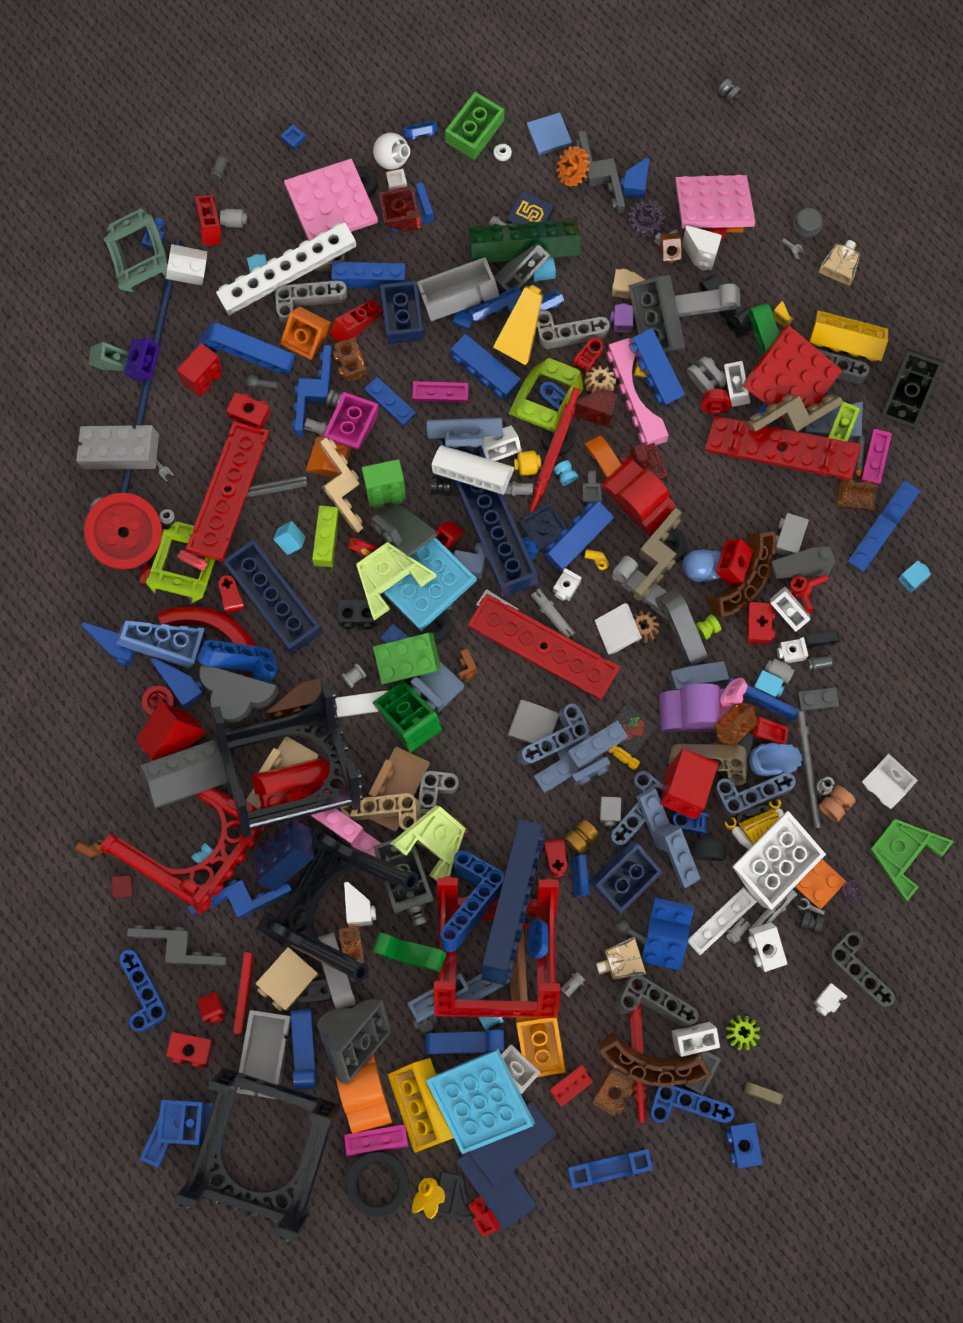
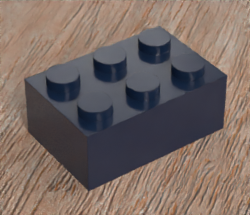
M417 281L380 285L387 344L424 340Z
M293 819L287 825H284L274 836L270 837L263 846L259 847L255 852L256 882L276 891L314 859L311 828Z
M629 841L588 882L614 911L622 913L663 871L638 843Z

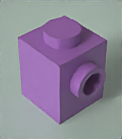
M625 303L615 305L614 312L611 311L610 323H614L613 332L632 333L633 305Z

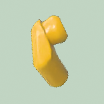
M586 549L584 558L594 560L600 570L608 568L609 562L604 553Z

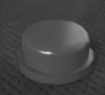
M813 208L802 209L795 215L793 220L795 232L805 238H812L818 235L823 225L821 214Z

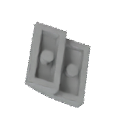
M520 700L507 735L521 742L532 744L552 734L559 713L537 704ZM542 742V749H547L548 745Z

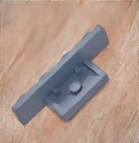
M502 418L427 420V435L429 439L445 438L446 447H478L484 445V437L503 435Z

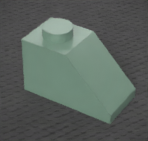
M101 342L90 347L88 364L101 370L124 371L129 352Z

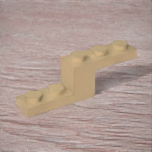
M323 438L318 444L339 474L324 484L322 488L334 505L338 507L339 512L352 530L358 533L363 529L361 525L363 521L357 514L354 515L350 510L352 508L351 504L346 498L343 500L342 497L359 485L357 481L359 477L354 470L350 471L346 466L348 462L342 454L339 456L336 452L337 446L331 439Z

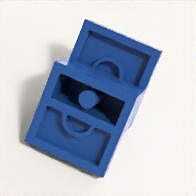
M660 898L654 899L641 957L642 963L680 971L688 944L689 928L694 913V906Z
M161 1100L157 1142L201 1145L213 1103Z

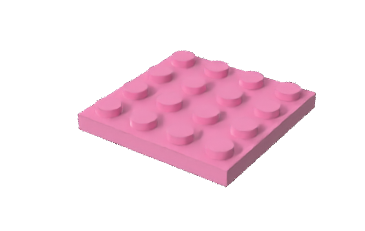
M352 159L284 180V185L308 241L313 240L320 232L326 233L331 230V227L337 223L342 224L345 222L350 232L378 223V218Z
M747 175L675 177L682 228H686L687 225L695 228L755 226Z

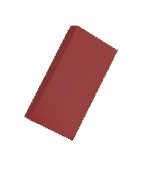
M755 717L752 736L770 743L786 745L789 727L762 717Z

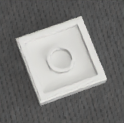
M622 604L595 620L608 655L614 654L641 639L628 604Z

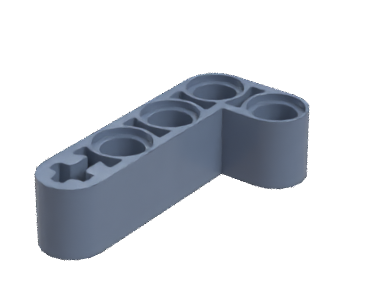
M568 704L560 709L559 718L563 724V729L518 751L517 759L521 764L528 765L585 738L589 734V726L576 704ZM567 709L573 712L572 718L567 716ZM576 726L581 729L580 736L575 733ZM559 734L564 736V744L559 742ZM542 742L548 745L547 752L542 750ZM535 751L536 754L529 758L525 757V754Z
M646 771L638 772L633 780L634 788L641 794L650 788H655L662 793L663 785ZM645 778L647 785H639L637 779ZM639 803L632 808L613 830L610 836L613 846L617 848L625 846L646 822ZM634 819L637 822V826L634 828L629 827L627 820ZM625 830L626 833L622 838L623 841H616V835L619 836Z
M783 773L738 793L733 782L724 778L717 783L715 794L725 814L733 817L790 792L794 788L796 780L792 774ZM783 780L785 782L789 781L790 784L788 785V787L787 785H782L778 789V785H780L783 782ZM720 785H726L729 788V792H721ZM763 788H771L772 795L765 794ZM746 795H752L755 798V802L749 803L746 800ZM728 803H735L737 805V810H730L728 807Z

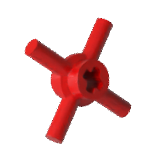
M827 574L811 580L803 576H796L791 580L788 590L795 598L802 600L806 613H811L813 607L809 597L813 587L829 581Z

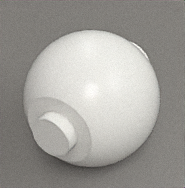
M385 133L376 140L373 154L376 162L381 167L393 170L405 164L410 155V148L406 140L399 134Z

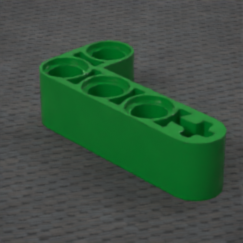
M768 303L749 308L750 320L763 356L779 335L771 307Z
M378 932L372 952L390 960L394 959L402 964L439 973L447 954L442 950L399 940L381 932Z

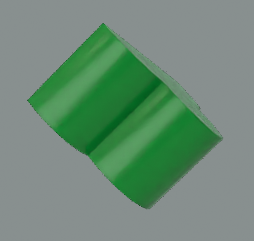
M404 680L372 702L409 753H412L442 731L439 724L440 720L435 711Z

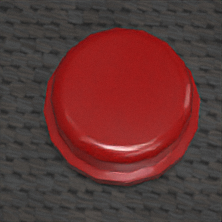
M723 389L708 390L702 397L701 408L706 413H724L732 406L728 392Z
M160 685L153 686L144 693L142 706L145 712L151 716L160 701L173 706L174 697L166 687Z

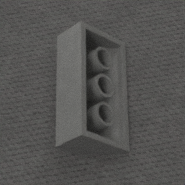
M657 276L628 285L638 334L653 328L664 353L685 348L671 276Z
M215 740L140 765L139 776L154 809L228 783L223 758Z

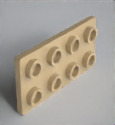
M286 736L278 749L273 748L259 773L316 759L319 755ZM253 788L246 801L258 809L261 806L259 794H255Z

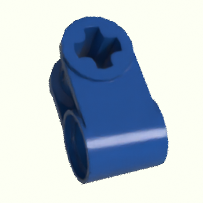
M676 812L671 818L670 823L680 827L682 832L707 835L706 824L709 814L701 812L695 820ZM676 817H682L685 824L682 826L678 825Z

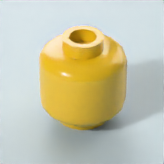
M535 451L519 452L517 459H514L515 470H519L521 476L536 475L538 470L541 469L540 455H537Z

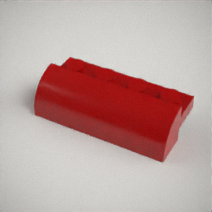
M316 758L253 774L255 794H259L261 809L304 799L317 792L327 780L330 771L329 763L323 758Z

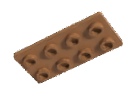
M395 747L389 760H385L369 792V797L405 793L415 796L421 784V778L427 771L430 762L399 747ZM412 800L406 802V808H409ZM388 803L386 810H391L394 803ZM374 804L368 806L367 812L373 811ZM399 816L369 819L394 832H397L400 826Z

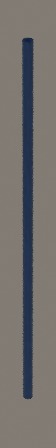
M175 239L174 245L181 246L182 240ZM166 279L153 338V342L160 345L173 280ZM152 379L144 380L134 425L135 429L136 426L143 424ZM125 469L120 493H128L133 469Z

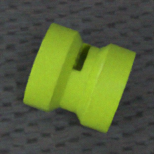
M709 615L705 618V621L695 624L699 635L705 641L711 637L712 633L721 631V626L713 615Z

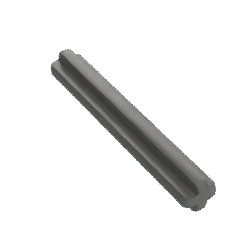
M298 476L251 485L247 497L307 486L306 476Z

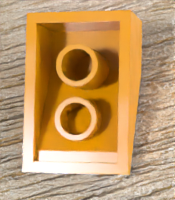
M516 1018L521 1054L541 1072L537 1077L566 1073L557 1018Z

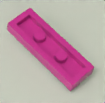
M413 381L412 400L417 402L468 403V383Z
M873 429L861 482L875 486L880 485L892 433Z
M405 1124L344 1135L347 1157L408 1147Z

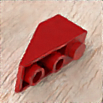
M373 299L336 318L330 335L343 346L352 341L383 313V308Z

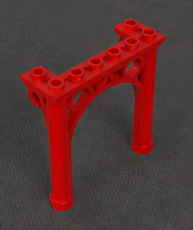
M217 788L195 794L196 797L215 809L222 825L221 836L216 848L201 863L186 869L167 868L112 833L103 841L100 850L106 854L113 855L194 907L196 914L200 916L203 911L206 912L210 908L212 898L221 893L225 880L231 879L236 865L244 861L247 850L255 846L260 832L264 833L268 827L265 826L251 830V836L244 838L243 834H240V837L237 839H230L227 835V830L234 826L241 828L233 798ZM246 801L248 812L257 810L252 804ZM224 812L236 820L227 823ZM227 844L236 846L228 856L225 852ZM215 864H223L214 876V872L209 865L213 867ZM207 872L210 877L206 883L198 885L194 882L195 873ZM189 875H190V879H189V880L184 879V880L182 881L181 879L178 878V877L189 876Z

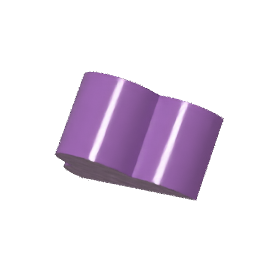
M692 684L684 686L680 690L662 692L659 694L661 733L738 731L737 705L731 703L730 706H722L720 697L725 689H720L718 685Z

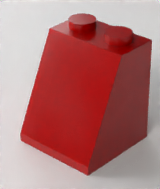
M160 701L136 740L141 745V750L149 755L148 758L151 761L186 750L205 735L206 731L189 712Z
M682 748L666 769L660 805L696 820L705 808L718 762Z

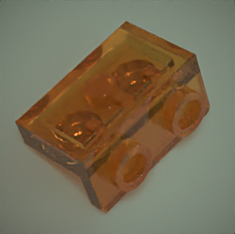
M854 480L841 481L838 485L836 508L874 512L878 485L869 481L862 483L854 482Z

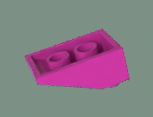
M343 392L323 438L331 439L333 442L359 450L378 417V404Z

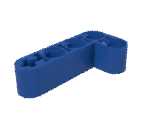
M206 640L197 656L198 661L205 666L253 672L256 680L270 684L278 671L273 653L264 647Z
M125 950L120 955V964L144 1008L130 1017L129 1025L136 1032H145L163 1022L168 1016V1010L138 953L132 950ZM129 955L134 957L132 962L136 968H133L130 963L126 962ZM142 972L144 979L137 983L135 976L137 973ZM147 990L153 991V997L150 1000H145L144 993ZM161 1007L162 1015L159 1018H155L153 1015L154 1009ZM142 1017L144 1025L141 1028H137L135 1022L138 1018Z
M312 1009L291 1010L295 1071H293L295 1090L317 1089Z
M504 1030L425 1034L426 1055L489 1053L496 1049H499L500 1053L504 1052Z
M673 1086L657 1088L649 1114L655 1123H663L668 1120L672 1107L720 1123H727L733 1119L734 1110L728 1104ZM662 1088L669 1089L671 1093L669 1099L665 1100L660 1096ZM683 1094L687 1095L690 1099L688 1106H683L680 1103V1097ZM702 1101H706L709 1104L707 1113L701 1112L699 1108ZM656 1108L664 1110L665 1115L663 1119L659 1120L654 1116ZM714 1108L717 1110H724L726 1108L729 1116L722 1119V1115L719 1113H714V1116H711Z

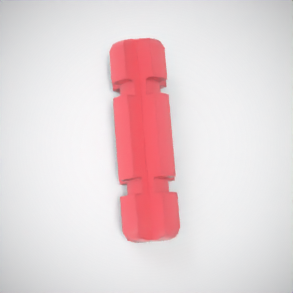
M180 550V553L177 555L181 561L200 570H204L208 565L204 559L187 553L185 550Z

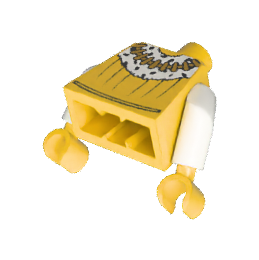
M776 799L777 806H773L771 801H769L768 806L771 810L739 823V827L736 825V819L731 817L734 825L729 826L725 821V827L728 830H732V834L738 842L749 850L784 814L783 810L780 809L781 801Z

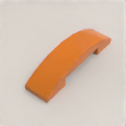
M601 435L584 443L606 478L621 465Z

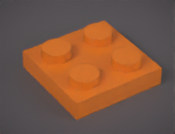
M821 859L794 888L816 908L822 909L847 881Z

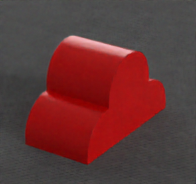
M631 459L623 462L600 484L649 537L655 533L673 510L677 508L669 498L670 493L661 480L648 469H642Z

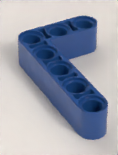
M212 323L200 334L196 346L197 348L202 343L214 353L220 349L277 373L285 372L286 375L291 373L295 358L288 351L218 323Z
M458 851L454 855V871L457 875L477 887L441 930V947L447 952H453L458 949L498 899L504 881V873L467 851Z

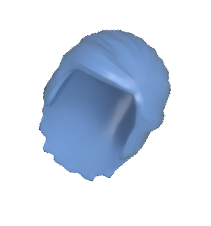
M704 549L689 552L682 562L683 572L689 579L695 582H709L720 579L721 577L715 571L721 552Z
M777 743L760 744L751 750L748 758L751 770L756 775L762 777L791 773L796 771L797 767L801 766V761H803L802 754L798 748L793 747L792 744L784 745Z

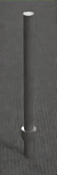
M802 711L797 712L799 726L797 733L801 740L813 828H821L808 734H810L809 726H806L805 713Z

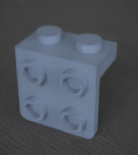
M441 662L442 671L423 675L420 678L416 676L411 681L412 689L438 713L464 689V684Z
M587 735L585 738L559 750L557 753L559 759L561 760L566 757L568 750L591 736ZM601 754L594 759L592 765L573 774L570 779L574 786L578 784L584 785L591 780V777L595 775L601 776L606 773L610 762L607 757L603 758Z

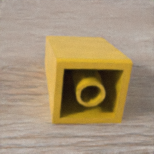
M534 285L524 288L493 347L524 365L530 360L543 300V294L540 293L541 289Z

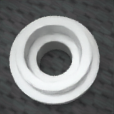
M506 144L497 145L494 149L495 158L499 161L508 160L511 157V148Z

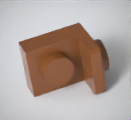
M468 649L460 651L461 658H459L462 668L467 669L459 672L458 677L460 680L468 681L475 677L477 667Z

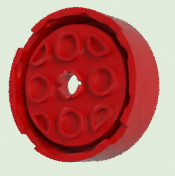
M115 493L102 498L91 508L85 521L84 535L90 552L100 563L115 570H132L146 564L156 554L161 542L162 527L156 510L145 499L130 493ZM122 527H126L129 530V535L125 538L118 535V530Z

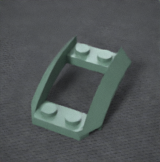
M140 208L109 224L107 229L109 233L104 237V241L113 260L116 277L119 279L118 288L120 290L134 292L133 286L161 272L166 276L168 265L165 250L151 215ZM146 226L152 240L155 255L128 268L118 240Z

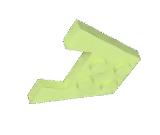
M388 542L356 564L374 620L390 610L380 594L405 576L411 574L420 587L437 577L434 572L413 558L406 556Z
M436 805L390 844L407 856L415 842H420L440 859L429 874L437 882V878L450 876L454 864V855L459 850L466 828L444 809Z

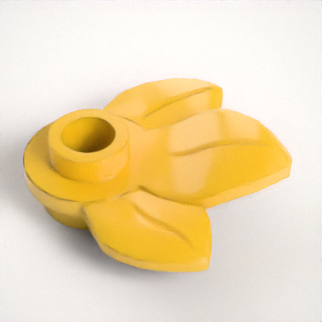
M425 1178L420 1182L419 1192L413 1200L412 1213L415 1214L424 1210L427 1218L432 1219L438 1212V1204L443 1203L445 1200V1192L442 1187L438 1186L435 1179Z

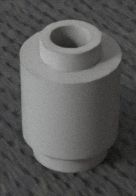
M243 209L221 210L220 223L225 225V227L243 228V224H247V213H244Z
M775 658L773 661L769 660L765 667V671L783 679V682L787 684L795 671L791 669L790 665Z

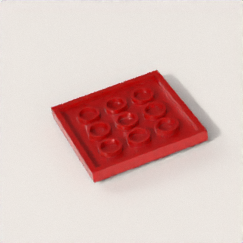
M786 325L741 386L767 407L771 404H778L784 396L793 394L800 396L807 410L809 406L819 403L842 370L791 326Z

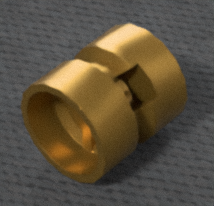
M584 818L575 825V831L570 830L563 837L564 841L578 855H582L589 848L588 844H593L600 837L599 832Z

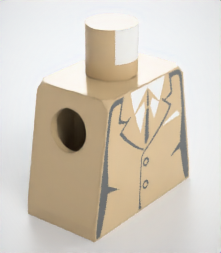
M847 240L844 246L836 244L823 261L819 273L850 286L860 257V253L854 251L856 243Z
M635 937L604 952L606 960L596 963L598 974L610 972L612 980L631 978L635 975L644 976L646 974Z

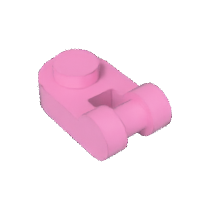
M744 678L735 679L727 685L720 697L722 706L725 707L730 706L731 703L739 704L743 702V694L748 687Z

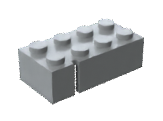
M486 257L417 282L431 321L480 304L481 300L485 302L500 296Z
M138 425L136 429L133 426H80L79 443L81 445H78L76 461L83 469H156L159 433L152 425Z
M250 1010L239 1073L281 1086L288 1040L285 1039V1036H289L291 1028L290 1016ZM238 1087L236 1092L252 1096L257 1094V1092ZM258 1093V1095H257V1096H259V1097H265V1098L276 1099V1098H273V1097H270V1096H267V1095H263V1094H260V1093Z

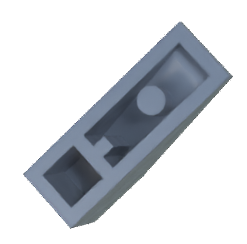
M722 661L671 671L669 679L673 690H680L682 687L692 684H715L729 680V675L725 663Z

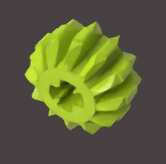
M737 1016V1023L733 1019L729 1021L733 1027H726V1030L732 1032V1034L726 1035V1038L730 1039L733 1037L734 1040L731 1041V1046L737 1042V1050H741L743 1045L745 1050H749V1043L752 1046H756L753 1038L760 1039V1036L754 1034V1032L759 1031L760 1027L753 1028V1025L756 1023L755 1020L748 1023L749 1016H745L743 1021L741 1016ZM740 1027H742L743 1030H747L748 1034L745 1035L746 1038H744L743 1035L739 1036L738 1032L741 1031Z

